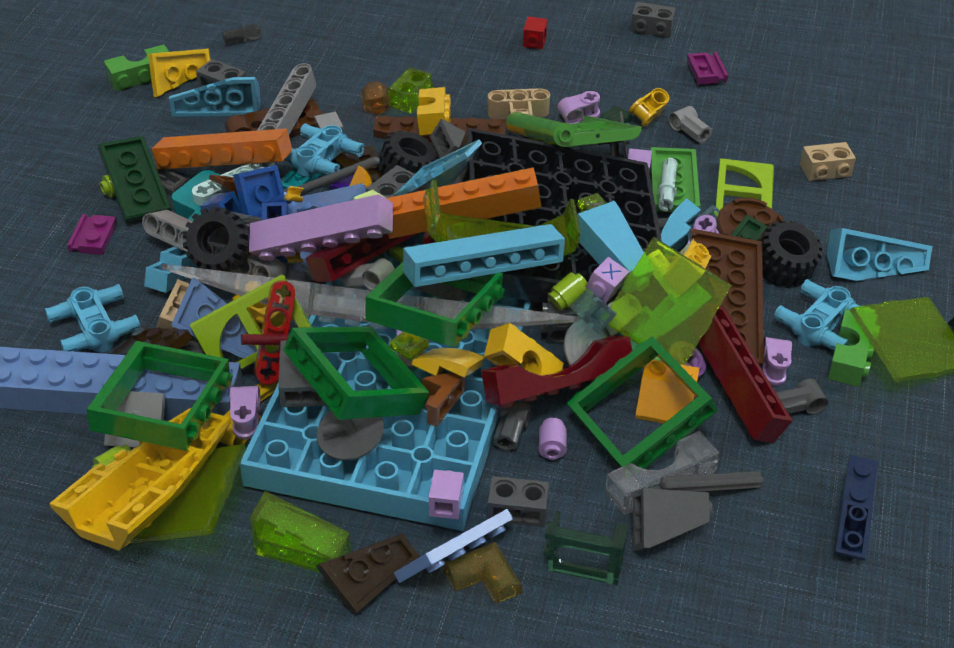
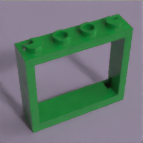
M402 262L366 296L365 320L456 347L463 338L468 336L469 331L479 324L486 312L491 311L496 301L503 297L505 290L502 288L503 273L442 282L441 284L477 294L454 319H450L396 303L413 287V284L403 272Z
M373 327L292 328L283 349L338 420L419 415L430 393ZM361 352L392 389L354 391L323 353Z
M653 336L641 342L635 350L626 357L619 359L612 368L596 377L589 386L577 392L567 402L576 418L630 480L718 412L710 395ZM658 356L697 398L626 454L622 455L586 412Z
M136 341L87 407L90 431L187 451L192 441L198 438L200 428L204 422H208L215 404L220 403L225 388L231 385L233 374H230L229 359ZM145 369L208 381L182 424L116 410Z

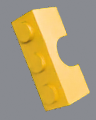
M445 87L419 89V106L417 107L419 135H430L440 119L450 123L451 98L450 94L446 95Z
M508 323L490 329L484 357L496 366L521 364V367L538 375L553 374L562 370V361L536 343L534 339L521 332L515 325Z

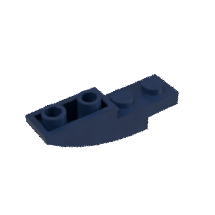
M849 456L836 531L835 554L863 561L866 559L879 461Z

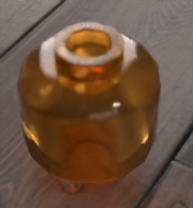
M377 81L369 82L361 90L363 107L368 113L381 114L389 108L391 101L388 89L384 84Z

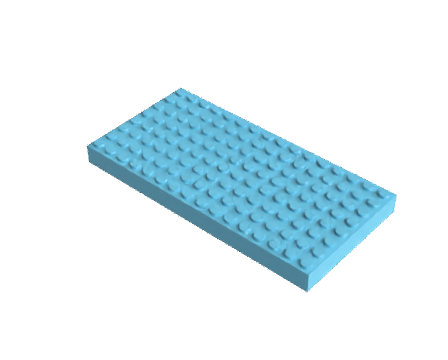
M425 232L417 233L399 245L403 248L422 245ZM387 251L364 263L371 264L382 258L392 263L394 269L401 264ZM342 276L333 282H326L309 318L311 326L373 327L397 355V330L365 320V298L371 290L367 288L350 290L348 287H344L341 281ZM412 287L396 303L454 319L477 294L466 291L464 300L453 302ZM503 296L500 300L496 301L491 311L486 312L479 324L475 325L469 331L468 336L463 338L456 347L424 338V353L437 348H456L484 356L490 329L511 323L525 335L527 334L537 302ZM361 352L323 353L354 391L392 389ZM485 358L481 368L465 377V392L438 427L427 423L425 405L428 399H426L419 415L382 417L384 433L381 441L370 453L354 460L331 458L322 451L318 444L317 429L322 418L330 411V408L328 406L281 407L278 382L241 459L240 470L243 486L464 531L500 414V408H498L497 404L486 403L481 370L496 367V365ZM407 366L421 383L423 378L434 376L416 366ZM445 370L440 374L450 373L451 371ZM434 470L464 473L463 497L459 520L429 516V493Z

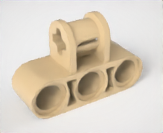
M545 89L494 90L488 94L487 114L490 118L507 119L513 112H521L541 118L549 114L550 92Z

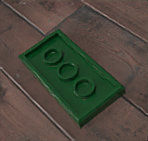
M144 136L98 144L100 156L125 223L143 220V217L148 213L162 210L172 212L170 202Z

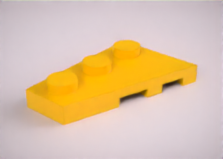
M209 49L148 54L153 96L158 97L164 94V92L196 78V71L210 61Z

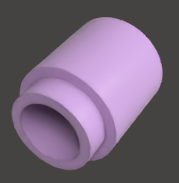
M548 418L543 421L539 428V453L550 460L561 458L566 453L567 429L562 420Z

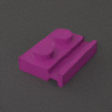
M708 52L687 55V63L698 85L718 83V80L727 82L728 73L717 52H714L713 55H709Z
M82 214L67 244L69 252L79 250V253L103 255L117 226L116 217L104 215L87 217L86 214Z

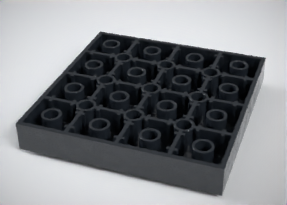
M467 127L459 149L477 140H480L482 144L461 172V182L534 167L541 207L464 223V238L552 224L565 238L563 262L500 272L503 273L502 288L505 289L503 296L547 303L548 292H552L551 288L570 272L575 275L579 273L588 283L592 273L600 265L570 232L577 215L593 209L594 205L587 204L586 202L598 203L602 201V204L596 206L598 207L615 201L645 256L647 257L656 250H659L665 258L647 162L570 147H561L555 144ZM653 275L650 276L649 284L644 290L629 294L638 300L642 309L646 306L651 312L668 296ZM619 289L604 304L587 292L580 298V309L600 312L611 302L619 300L626 294Z

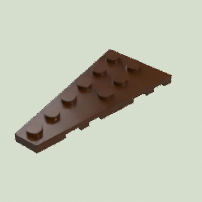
M375 116L373 135L377 138L386 139V136L394 131H409L419 134L417 117ZM450 117V123L465 132L468 127L506 135V119ZM421 135L423 138L428 139L430 143H433L430 135Z
M690 228L687 233L689 240H694L704 245L711 255L702 276L713 305L722 306L726 309L759 366L762 368L764 365L762 241Z

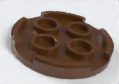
M737 198L720 209L716 219V229L719 231V234L731 235L746 215L751 216L766 226H771L776 221L780 223L784 218L781 214L778 215L773 209L768 207V203L754 198Z

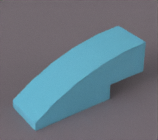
M687 198L675 209L663 227L661 240L664 256H672L688 243L687 233L695 225V221L699 217L701 209Z
M174 246L160 253V262L146 267L144 286L166 293L174 288L177 279L184 281L197 265L192 262V259L187 257L186 251Z

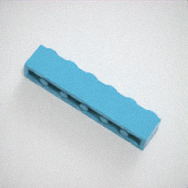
M552 224L405 247L403 248V272L414 287L559 263L563 262L565 238Z

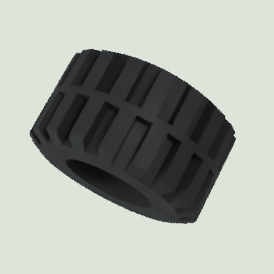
M394 131L386 136L378 156L380 163L377 166L383 175L396 165L415 174L423 166L440 157L433 143H430L428 139L423 138L421 135L409 131Z
M216 206L210 207V210L206 208L201 209V215L195 213L192 216L193 222H187L185 225L189 228L188 232H183L182 236L187 239L186 242H183V248L188 250L186 252L187 257L192 259L195 265L215 274H220L221 272L225 274L231 273L230 269L237 270L240 268V262L245 264L248 260L245 258L246 253L251 255L249 252L250 228L246 226L247 223L240 216L222 207L221 209ZM226 227L229 233V242L226 248L218 254H210L207 247L209 235L217 228Z
M781 220L780 223L777 221L772 223L771 226L766 228L760 240L762 241V274H766L767 279L770 281L774 280L779 285L783 283L785 286L791 287L792 284L799 286L801 283H804L805 280L811 277L823 255V252H821L823 247L819 243L820 239L818 236H814V232L811 229L808 230L805 228V225L796 224L795 221H790L789 223L786 220Z

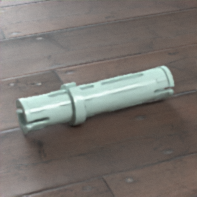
M668 158V164L666 159L663 161L661 184L658 187V195L660 194L658 207L663 211H668V205L670 210L673 208V199L677 192L675 181L678 163L673 158Z

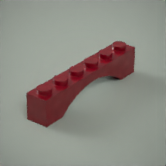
M613 335L594 340L576 362L553 374L538 375L520 366L506 364L481 370L486 403L497 404L498 408H507L514 406V401L517 400L522 402L533 401L537 399L538 394L554 395L560 393V388L563 387L574 389L581 387V382L588 381V383H592L596 377L612 368L619 359L626 357L632 352L630 336Z

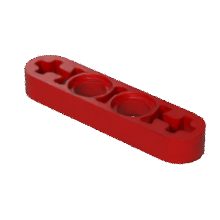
M278 280L271 285L261 334L288 335L295 300V288L291 283ZM282 285H285V290L289 291V295L284 296L282 304L287 305L286 310L281 307H272L273 302L279 304L280 296L276 294V289H281ZM280 311L284 314L285 320L281 326L275 327L271 324L270 317L274 312ZM259 345L254 374L261 383L273 384L279 379L280 346L276 352L269 353L266 351L265 345ZM263 355L277 358V362L271 360L270 368L274 371V374L268 375L267 379H264V375L260 373L261 369H266L268 362L266 359H262Z

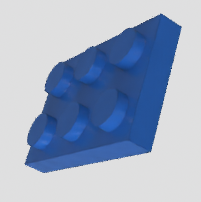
M277 165L233 175L242 214L262 218V203H270L273 198L284 193Z

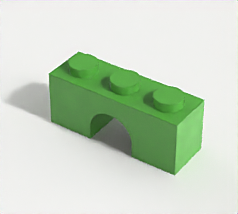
M163 44L145 49V59L141 61H129L124 55L104 60L106 76L113 89L118 91L151 82L148 54L169 52L166 46Z
M845 309L839 336L848 339L849 343L848 346L836 344L828 375L829 380L859 387L862 377H868L871 362H867L866 359H872L875 345L870 344V342H876L879 328L874 327L876 316Z

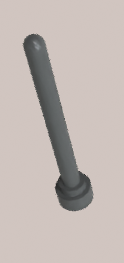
M378 157L369 158L297 187L304 188L301 192V195L354 175L358 165L365 170L379 165L380 159Z

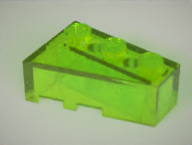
M267 491L263 493L250 516L256 555L320 573L316 565L351 552L350 532Z

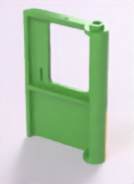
M513 112L506 119L507 129L511 133L561 147L632 140L639 136L642 128L592 116H584L580 123L572 124L521 112Z

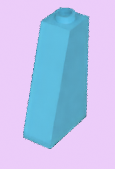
M612 201L579 213L570 229L571 234L599 265L607 257H610L630 271L620 288L626 295L644 290L648 286V280L654 270L617 203Z

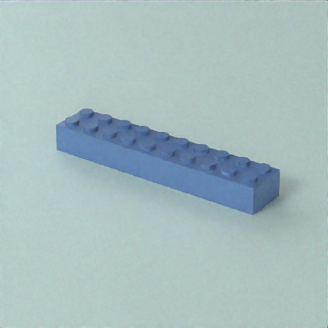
M0 347V408L87 414V407L126 355ZM229 362L230 374H233L231 385L225 388L220 403L215 404L211 413L224 416L230 410V387L243 386L240 363ZM145 369L130 391L166 393L164 420H171L187 409L192 408L208 381Z

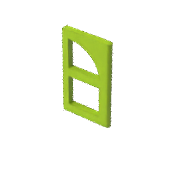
M720 158L715 220L720 209L723 208L724 195L760 199L768 203L767 206L772 209L774 166L772 164ZM726 170L738 172L751 178L759 188L725 184Z
M283 274L190 324L206 355L223 358L221 348L222 334L229 320L236 314H238L248 334H261L248 307L267 298L270 287L274 282L278 280L287 281ZM282 285L281 289H276V292L279 291L282 298L289 295V291L285 290V285ZM295 297L292 311L295 322L299 328L312 327ZM265 345V349L267 352L272 353L279 349L280 345ZM258 351L237 362L240 363L241 369L256 361Z

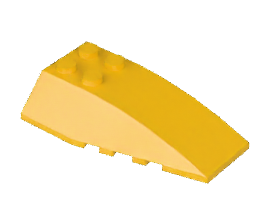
M191 408L168 422L182 424ZM211 413L208 422H204L200 428L198 438L192 441L187 451L139 441L140 445L129 452L123 449L114 454L115 460L104 466L100 463L93 467L50 502V507L80 537L119 551L127 546L143 529L150 526L152 521L186 488L216 448L231 423L230 417Z

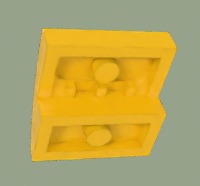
M437 348L413 359L412 365L435 376L445 370H449L465 378L482 367L485 357L462 349Z

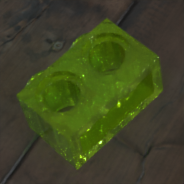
M409 67L388 88L389 107L412 114L419 106V89L434 88L432 74Z

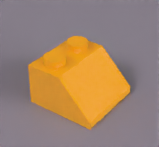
M652 360L644 367L635 418L664 424L692 402L695 395L662 361ZM681 365L697 382L699 368Z

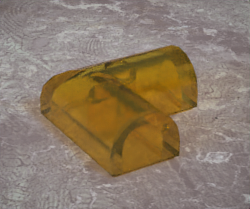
M496 542L463 554L452 561L447 560L444 562L443 571L455 591L483 581L495 604L523 593L520 581Z

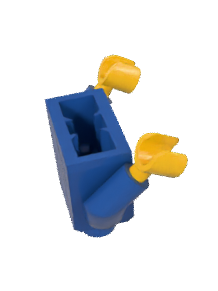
M289 186L287 192L273 198L270 203H262V220L293 214L288 204L292 201L301 203L303 197H300L304 188ZM296 252L294 256L275 257L281 262L302 263L304 259H301V252Z

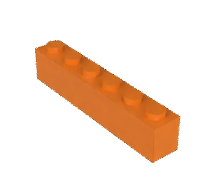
M286 128L163 137L151 149L157 169L281 162L292 151V146Z
M534 167L386 198L393 202V232L388 233L389 239L540 208L541 201Z

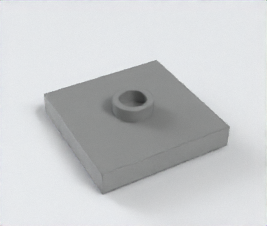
M130 391L116 411L164 421L166 393ZM105 434L104 445L122 446L126 444L129 447L140 445L139 441Z

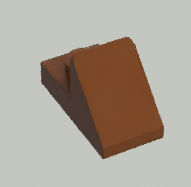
M453 372L428 376L422 379V384L430 392L425 405L427 423L438 427L465 392V378Z

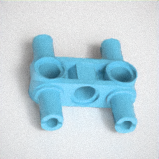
M305 123L300 129V136L309 140L299 148H292V151L284 160L297 168L298 174L302 176H313L318 173L328 175L340 170L339 164L331 162L334 158L343 152L361 157L364 153V143L349 139L338 126L329 125L320 129Z
M807 279L801 286L800 294H804L816 302L804 314L800 315L780 305L775 311L774 320L791 328L802 345L807 347L823 345L835 351L837 343L847 346L849 343L848 339H844L832 332L843 320L845 309L872 316L875 313L855 304L856 302L851 298L850 292L846 288L840 286L824 288Z
M119 284L99 291L89 287H79L71 293L66 302L44 308L50 324L73 317L76 318L82 330L80 334L60 340L63 351L77 352L88 348L96 352H107L114 347L115 342L120 339L119 337L140 328V322L136 314L114 322L113 320L110 321L103 307L104 305L124 299Z

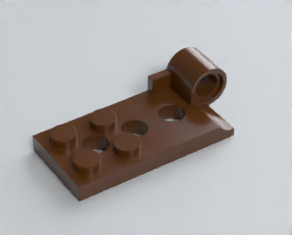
M313 98L308 100L290 132L289 138L299 136L301 134L300 129L305 123L315 127L314 116L323 114ZM270 108L231 116L225 123L227 133L257 131Z

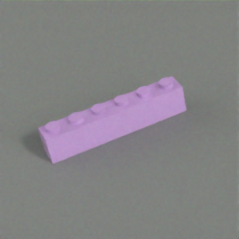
M377 194L250 223L249 252L259 256L261 260L271 261L277 256H294L296 252H314L320 247H337L339 243L360 242V239L368 237L381 238L382 234L393 232V202Z

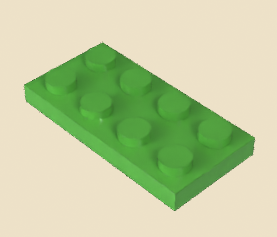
M651 147V185L656 212H674L686 198L700 209L696 149ZM668 158H673L678 163L675 181L677 192L673 199V208L670 210L668 205V211H663L658 207L660 198L658 187L661 184L663 161L666 159L668 164Z

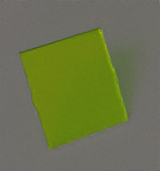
M653 237L633 271L631 270L629 275L625 277L622 289L602 322L624 336H630V339L637 344L653 336L679 364L685 365L701 337L709 330L712 318L732 285Z
M929 297L886 301L884 303L857 306L850 309L855 320L896 382L925 377L932 378L954 373V332Z
M245 444L215 448L181 494L152 521L150 526L136 535L129 544L212 534L225 500L233 486V480L246 450Z

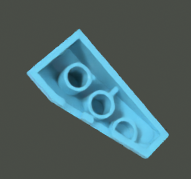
M232 77L169 96L172 117L243 115L259 111L261 102L259 82L255 77Z
M477 140L423 166L394 195L399 196L452 185L482 144L481 141Z
M839 228L830 230L826 254L832 277L859 281L929 270L933 246Z

